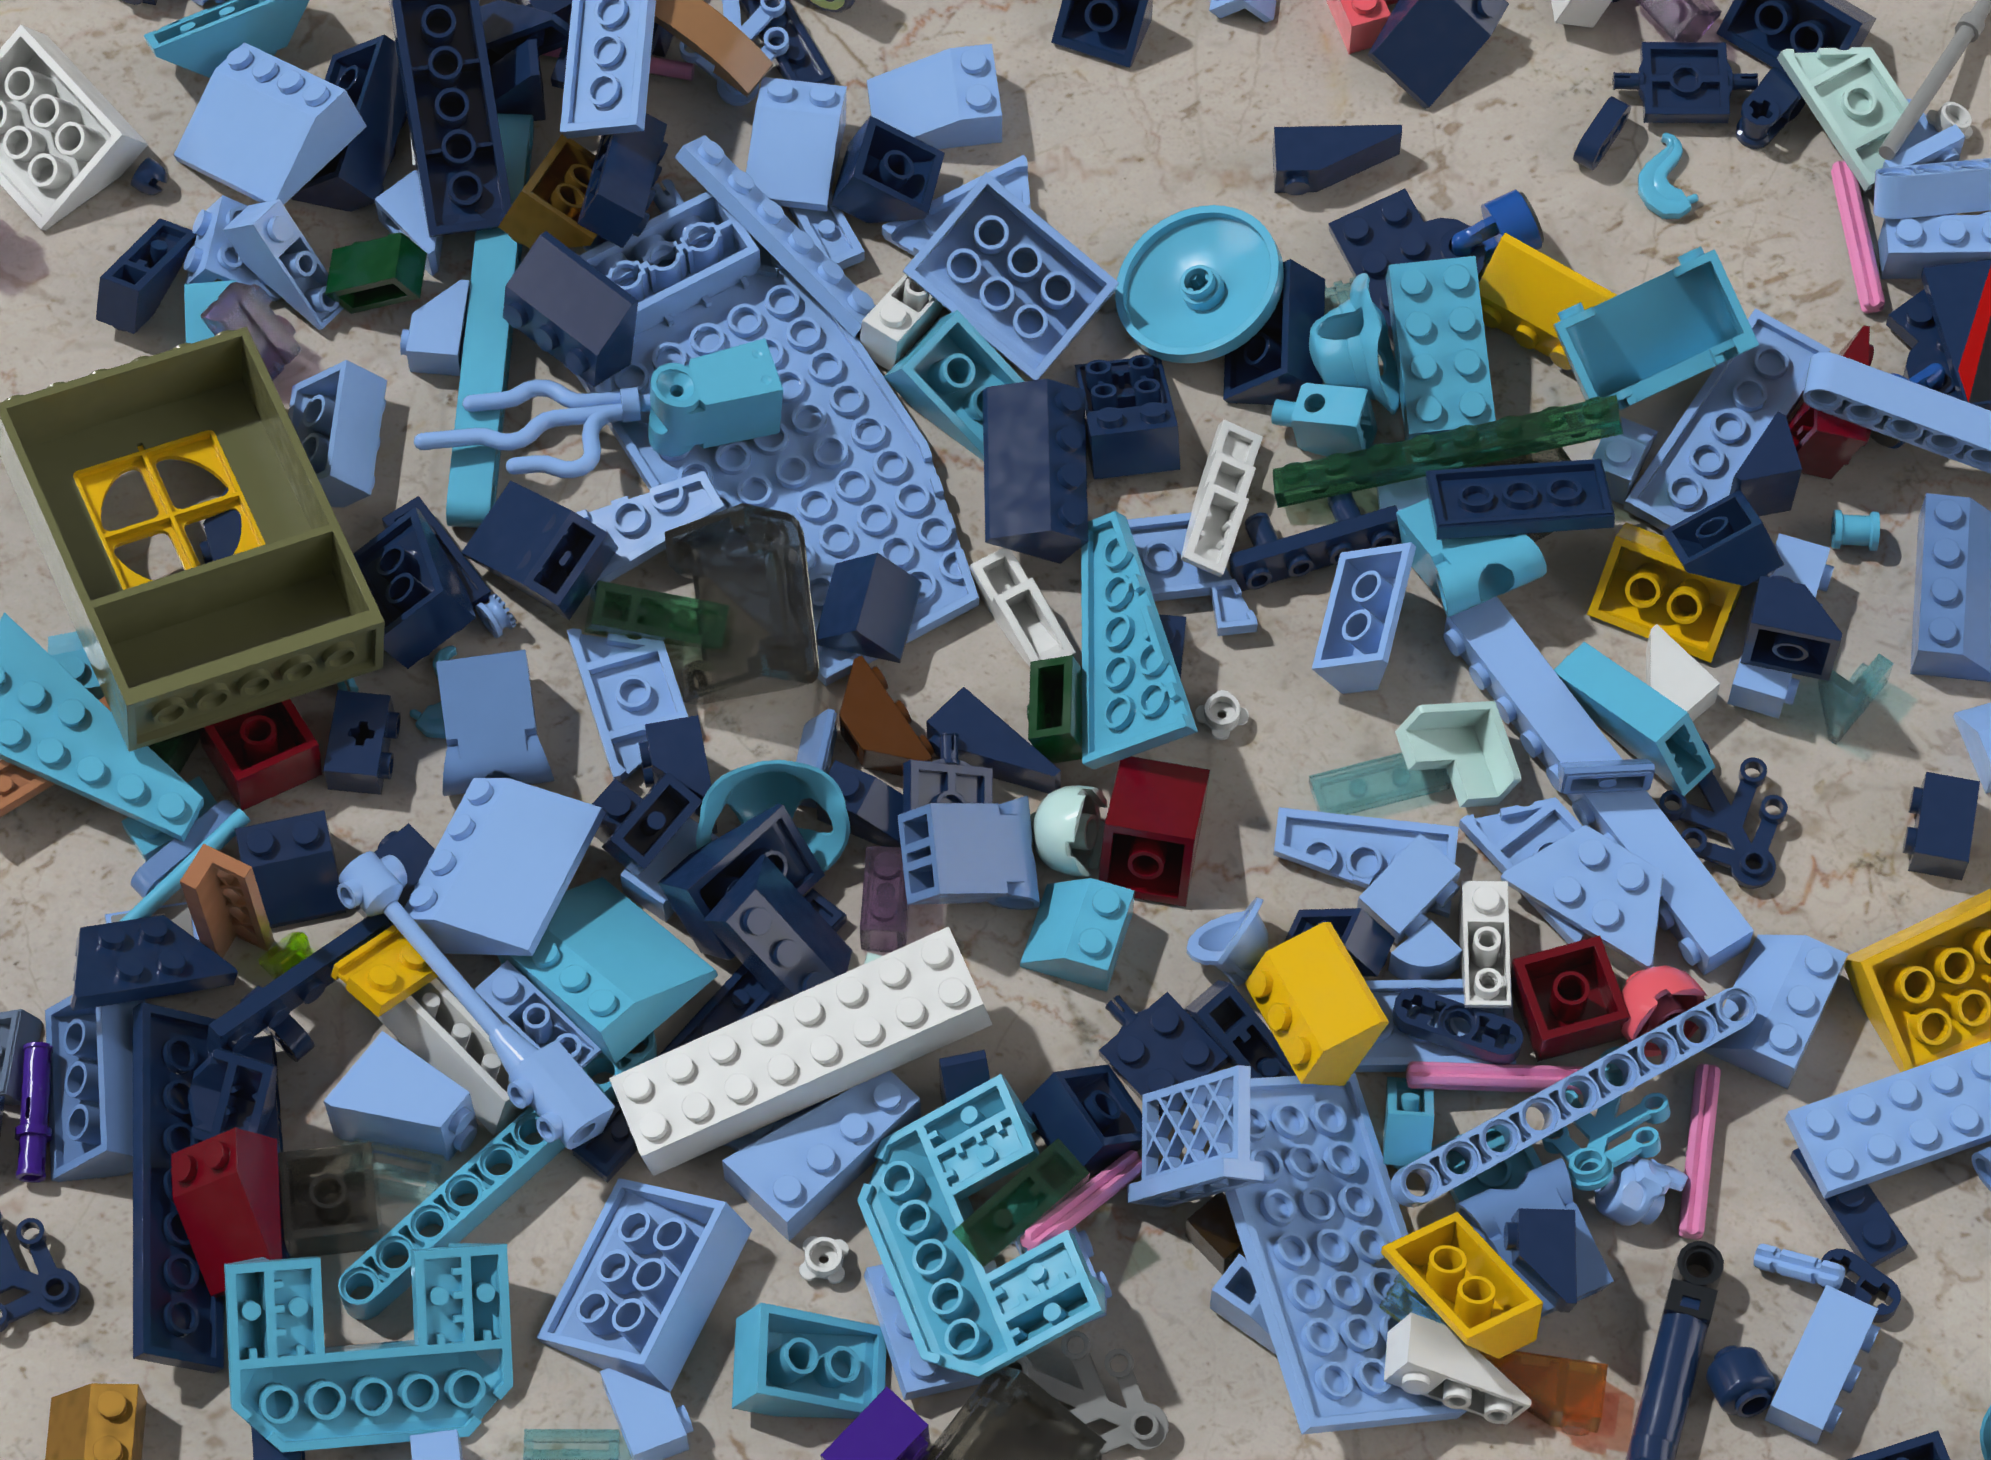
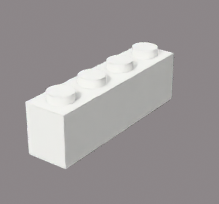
M437 978L380 1017H377L410 1051L470 1092L476 1118L493 1136L503 1131L530 1107L528 1105L520 1109L511 1102L507 1092L508 1085L510 1084L508 1080L509 1075L489 1040V1035Z

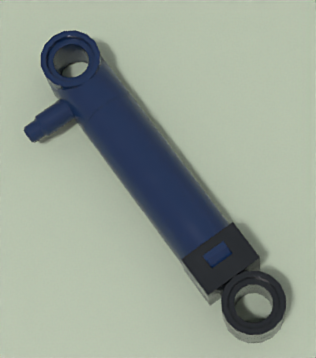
M1695 1241L1688 1243L1681 1249L1677 1257L1626 1460H1675L1707 1330L1718 1293L1716 1288L1724 1269V1260L1721 1252L1708 1242ZM1693 1264L1701 1265L1708 1271L1709 1275L1703 1278L1695 1277L1689 1273L1687 1267Z

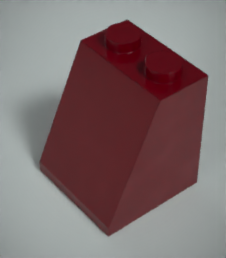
M1133 756L1120 760L1104 826L1098 880L1134 890V898L1186 907L1206 805L1210 770Z

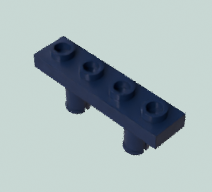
M1341 488L1329 494L1327 499L1328 506L1336 523L1282 539H1278L1267 513L1253 514L1245 521V529L1253 547L1230 554V576L1236 580L1242 592L1250 589L1256 590L1273 582L1290 577H1301L1310 571L1338 565L1340 553L1402 544L1396 515L1398 511L1397 506L1393 505L1361 515L1351 490Z

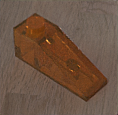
M1479 1351L1531 1399V1407L1527 1409L1528 1412L1549 1426L1560 1427L1563 1433L1569 1435L1585 1436L1589 1432H1598L1602 1419L1608 1364L1521 1351H1513L1498 1359Z

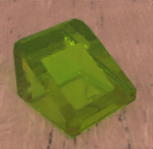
M303 932L288 934L258 959L259 964L275 980L312 955L308 937Z

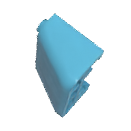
M1700 246L1677 257L1680 266L1594 307L1584 309L1580 302L1557 313L1561 321L1553 325L1595 422L1759 345L1715 249L1704 253Z

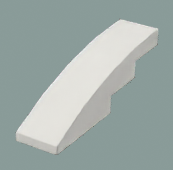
M1223 420L1218 425L1195 497L1184 541L1182 561L1218 577H1222L1249 501L1246 496L1256 467L1253 465L1263 436L1227 420Z

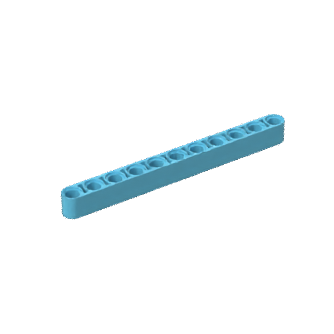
M497 113L511 203L513 204L530 177L534 137L533 115ZM500 228L476 231L454 430L488 428L503 433L505 409L468 412L462 405L463 399L468 395L503 392L508 389L514 327L503 318L505 286L521 264L522 244L515 242ZM484 445L452 447L446 503L448 527L478 528L496 502L501 457L500 450Z

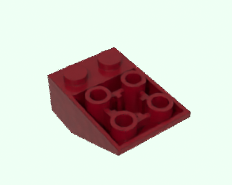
M1864 325L1838 355L1870 366L1874 355V347L1872 344H1869L1870 326ZM1805 402L1802 403L1788 424L1801 463V473L1830 480L1844 465L1847 466L1852 456L1861 447L1868 443L1871 429L1816 410Z

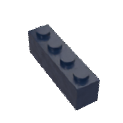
M646 113L644 131L601 135L578 225L621 248L626 245L632 234L637 237L641 235L650 218V214L646 211L656 194V190L652 187L662 171V167L658 164L668 147V143L663 141L667 128L666 123Z

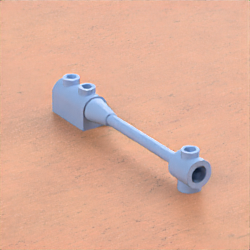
M372 851L363 853L352 860L343 869L338 879L340 884L337 887V893L342 904L348 909L359 905L368 916L384 913L489 1035V1040L509 1075L508 1080L510 1084L508 1085L507 1092L511 1102L520 1109L530 1105L539 1115L536 1126L540 1136L549 1143L559 1139L567 1149H573L603 1133L615 1106L562 1044L555 1040L538 1049L507 1024H503L398 902L403 888L407 884V873L400 860L393 855H386L379 859Z

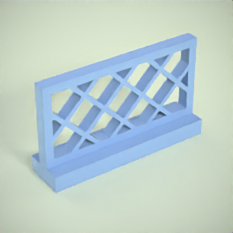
M1233 1066L1142 1095L1141 1181L1127 1184V1203L1171 1207L1264 1181V1162L1250 1160L1251 1066ZM1233 1086V1097L1230 1101L1228 1095ZM1210 1092L1212 1097L1206 1108L1204 1106V1102L1206 1100L1208 1093ZM1184 1100H1186L1188 1104L1183 1115H1181L1180 1109ZM1159 1104L1161 1105L1162 1109L1164 1110V1112H1163V1114H1162V1116H1161V1118H1160V1121H1159ZM1220 1112H1222L1224 1117L1218 1128L1215 1123ZM1197 1119L1199 1125L1195 1134L1193 1135L1191 1130ZM1172 1127H1174L1175 1133L1171 1141H1169L1168 1135ZM1232 1132H1233V1151L1230 1149L1229 1145L1227 1144L1228 1141H1229V1139H1230V1137H1231ZM1209 1138L1211 1145L1205 1155L1203 1149ZM1185 1145L1187 1152L1181 1162L1179 1156ZM1161 1153L1163 1159L1158 1168V1157Z

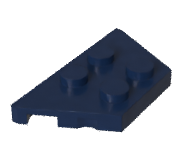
M165 915L80 927L76 941L75 956L77 958L73 972L74 990L70 1006L75 1011L232 986L235 983L238 971L233 965Z

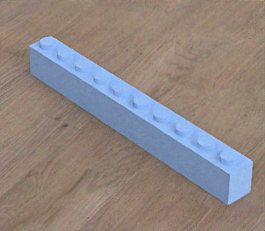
M1497 596L1449 618L1446 617L1443 634L1446 646L1454 656L1460 655L1469 666V674L1473 682L1479 689H1486L1496 702L1501 719L1507 724L1512 723L1521 734L1520 740L1524 749L1531 757H1538L1546 767V774L1550 783L1557 791L1560 792L1559 763L1622 760ZM1646 790L1566 794L1572 801V808L1576 817L1583 825H1590L1592 829L1663 871L1664 877L1658 925L1663 930L1669 929L1678 941L1681 955L1688 964L1692 966L1696 964L1705 976L1749 948L1754 930Z

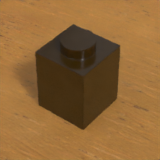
M1223 1192L1216 1194L1186 1220L1185 1237L1222 1275L1239 1254L1245 1257L1226 1195Z

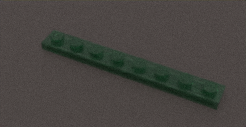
M1617 395L1604 398L1593 397L1585 402L1567 406H1552L1530 414L1505 416L1493 422L1474 426L1464 425L1455 430L1433 435L1422 434L1396 443L1376 444L1368 449L1345 454L1334 453L1326 458L1303 463H1289L1284 467L1273 469L1276 503L1278 508L1425 477L1428 470L1467 468L1623 434V427Z

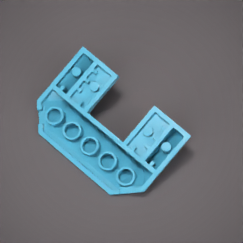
M1002 1074L995 1076L883 1138L874 1156L878 1161L869 1184H863L857 1199L921 1359L979 1379L993 1374L1105 1313V1286L1091 1275L1075 1235L1069 1230L1058 1234L1000 1267H997L968 1196L1041 1157L1031 1133L1038 1129Z
M449 1243V1247L411 1249L414 1340L325 1347L321 1258L316 1256L269 1260L260 1257L224 1264L231 1408L282 1453L410 1442V1435L457 1429L459 1437H469L482 1423L480 1420L498 1399L501 1400L513 1387L507 1244Z

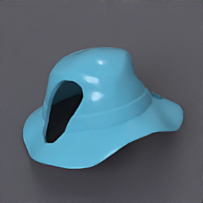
M1361 273L1355 277L1351 285L1350 299L1330 310L1313 323L1310 330L1309 351L1313 364L1325 385L1368 389L1370 399L1377 400L1391 415H1394L1399 407L1400 394L1396 361L1390 345L1388 326L1383 313L1372 302L1369 292L1370 278L1368 274ZM1378 354L1380 355L1384 364L1383 375L1381 376L1379 371Z
M771 760L736 768L718 778L703 798L696 834L697 850L712 842V829L726 804L733 810L742 825L777 804H783L793 819L794 813L804 799L811 798L828 813L832 821L833 830L831 833L798 828L821 869L825 872L836 863L848 844L850 821L845 798L840 787L831 776L823 770L808 764L786 760Z

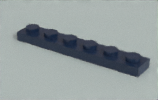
M416 884L401 893L398 902L403 908ZM384 913L367 916L208 1025L207 1050L210 1053L217 1048L234 1053L244 1050L252 1042L254 1036L267 1027L273 1029L285 1021L289 1013L302 1003L310 1004L317 1000L325 988L336 981L331 977L334 964L388 929L393 923Z

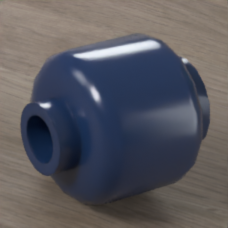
M1732 1345L1721 1349L1714 1356V1361L1708 1367L1706 1380L1718 1404L1724 1412L1730 1415H1738L1742 1418L1753 1417L1762 1413L1771 1404L1776 1389V1382L1761 1353L1752 1347Z

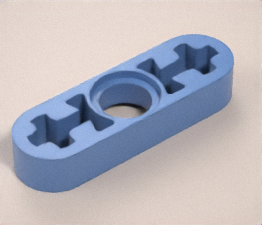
M230 800L218 802L194 822L184 842L174 838L145 862L131 879L133 889L144 898L237 810Z

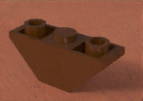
M861 655L853 661L839 714L841 736L865 769L903 776V763L909 760L932 762V759L935 758V752L929 740L923 734L916 735L909 725L912 723V720L904 704L900 700L894 702L887 693L888 684L877 666L870 668Z

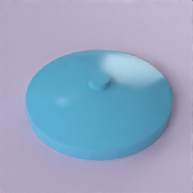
M1208 205L1193 207L1175 213L1144 233L1124 259L1117 277L1119 285L1115 291L1118 316L1133 341L1145 352L1161 360L1173 363H1198L1226 355L1255 336L1274 312L1280 299L1284 281V267L1280 250L1266 227L1255 217L1242 210L1228 206Z

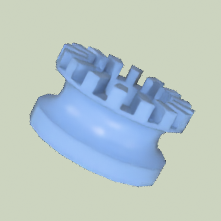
M494 593L489 596V603L483 604L480 602L475 608L488 631L495 638H499L503 635L502 630L506 627L509 629L514 628L516 621L512 613H506L509 611V608H503L505 602Z

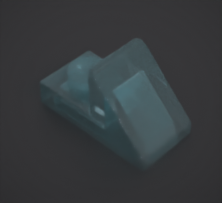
M1880 653L1869 666L1863 662L1853 673L1849 681L1833 670L1829 681L1821 679L1818 681L1828 739L1835 745H1837L1888 683L1894 663Z

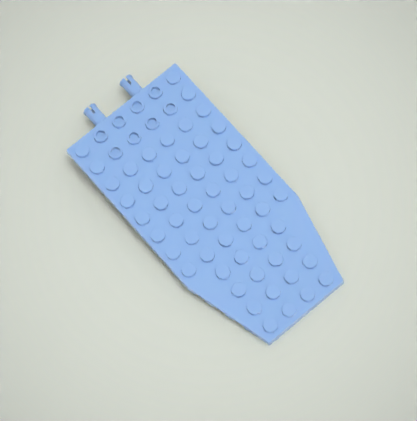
M665 179L662 180L665 191L661 189L658 183L652 187L656 190L653 201L662 214L648 220L646 227L639 237L632 234L626 245L621 248L597 235L590 246H584L587 252L579 255L638 300L631 365L611 376L612 389L616 391L624 387L637 386L639 395L650 394L652 374L660 365L680 363L687 366L692 358L765 338L783 387L780 432L778 434L704 449L699 445H695L683 455L669 457L654 451L649 443L648 422L650 411L640 412L641 421L625 423L623 421H616L607 425L649 491L652 487L705 471L728 512L681 539L699 569L827 686L850 674L854 659L861 656L860 654L814 645V638L836 563L879 553L921 581L922 586L906 644L979 606V596L964 550L961 548L952 514L949 512L944 497V490L939 475H937L929 445L858 337H853L708 191L684 202L672 180ZM576 375L587 393H595V387ZM862 655L868 664L878 659Z

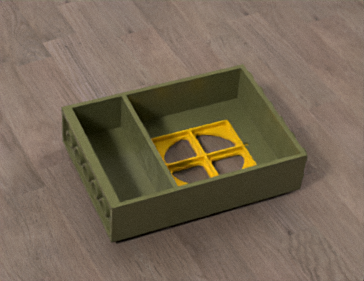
M247 327L234 331L225 330L205 340L192 344L183 343L177 345L172 350L153 356H140L124 365L111 369H98L88 376L68 382H56L49 385L46 389L26 395H14L0 402V458L129 752L383 668L385 621ZM168 459L195 464L217 477L228 487V492L224 496L187 508H176L168 495L156 464ZM131 470L140 472L158 510V515L152 519L114 531L104 529L101 524V512L108 490L122 474ZM233 509L238 511L241 516L242 527L240 540L234 554L200 565L184 530L185 527L227 510ZM157 534H166L171 539L184 571L156 580H150L129 569L119 560L114 551L119 546Z

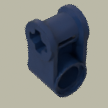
M1772 68L1762 79L1759 86L1742 104V117L1736 125V137L1742 145L1748 148L1759 149L1770 144L1772 139L1788 122L1792 121L1800 113L1806 104L1789 76L1778 68Z

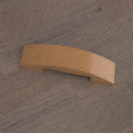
M656 0L654 22L715 66L713 73L746 97L751 94L772 68L773 63L765 53L738 27L705 1Z

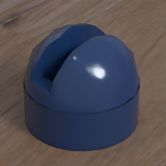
M148 157L134 173L131 186L147 195L161 193L163 189L157 183L159 181L167 183L166 170L161 164Z

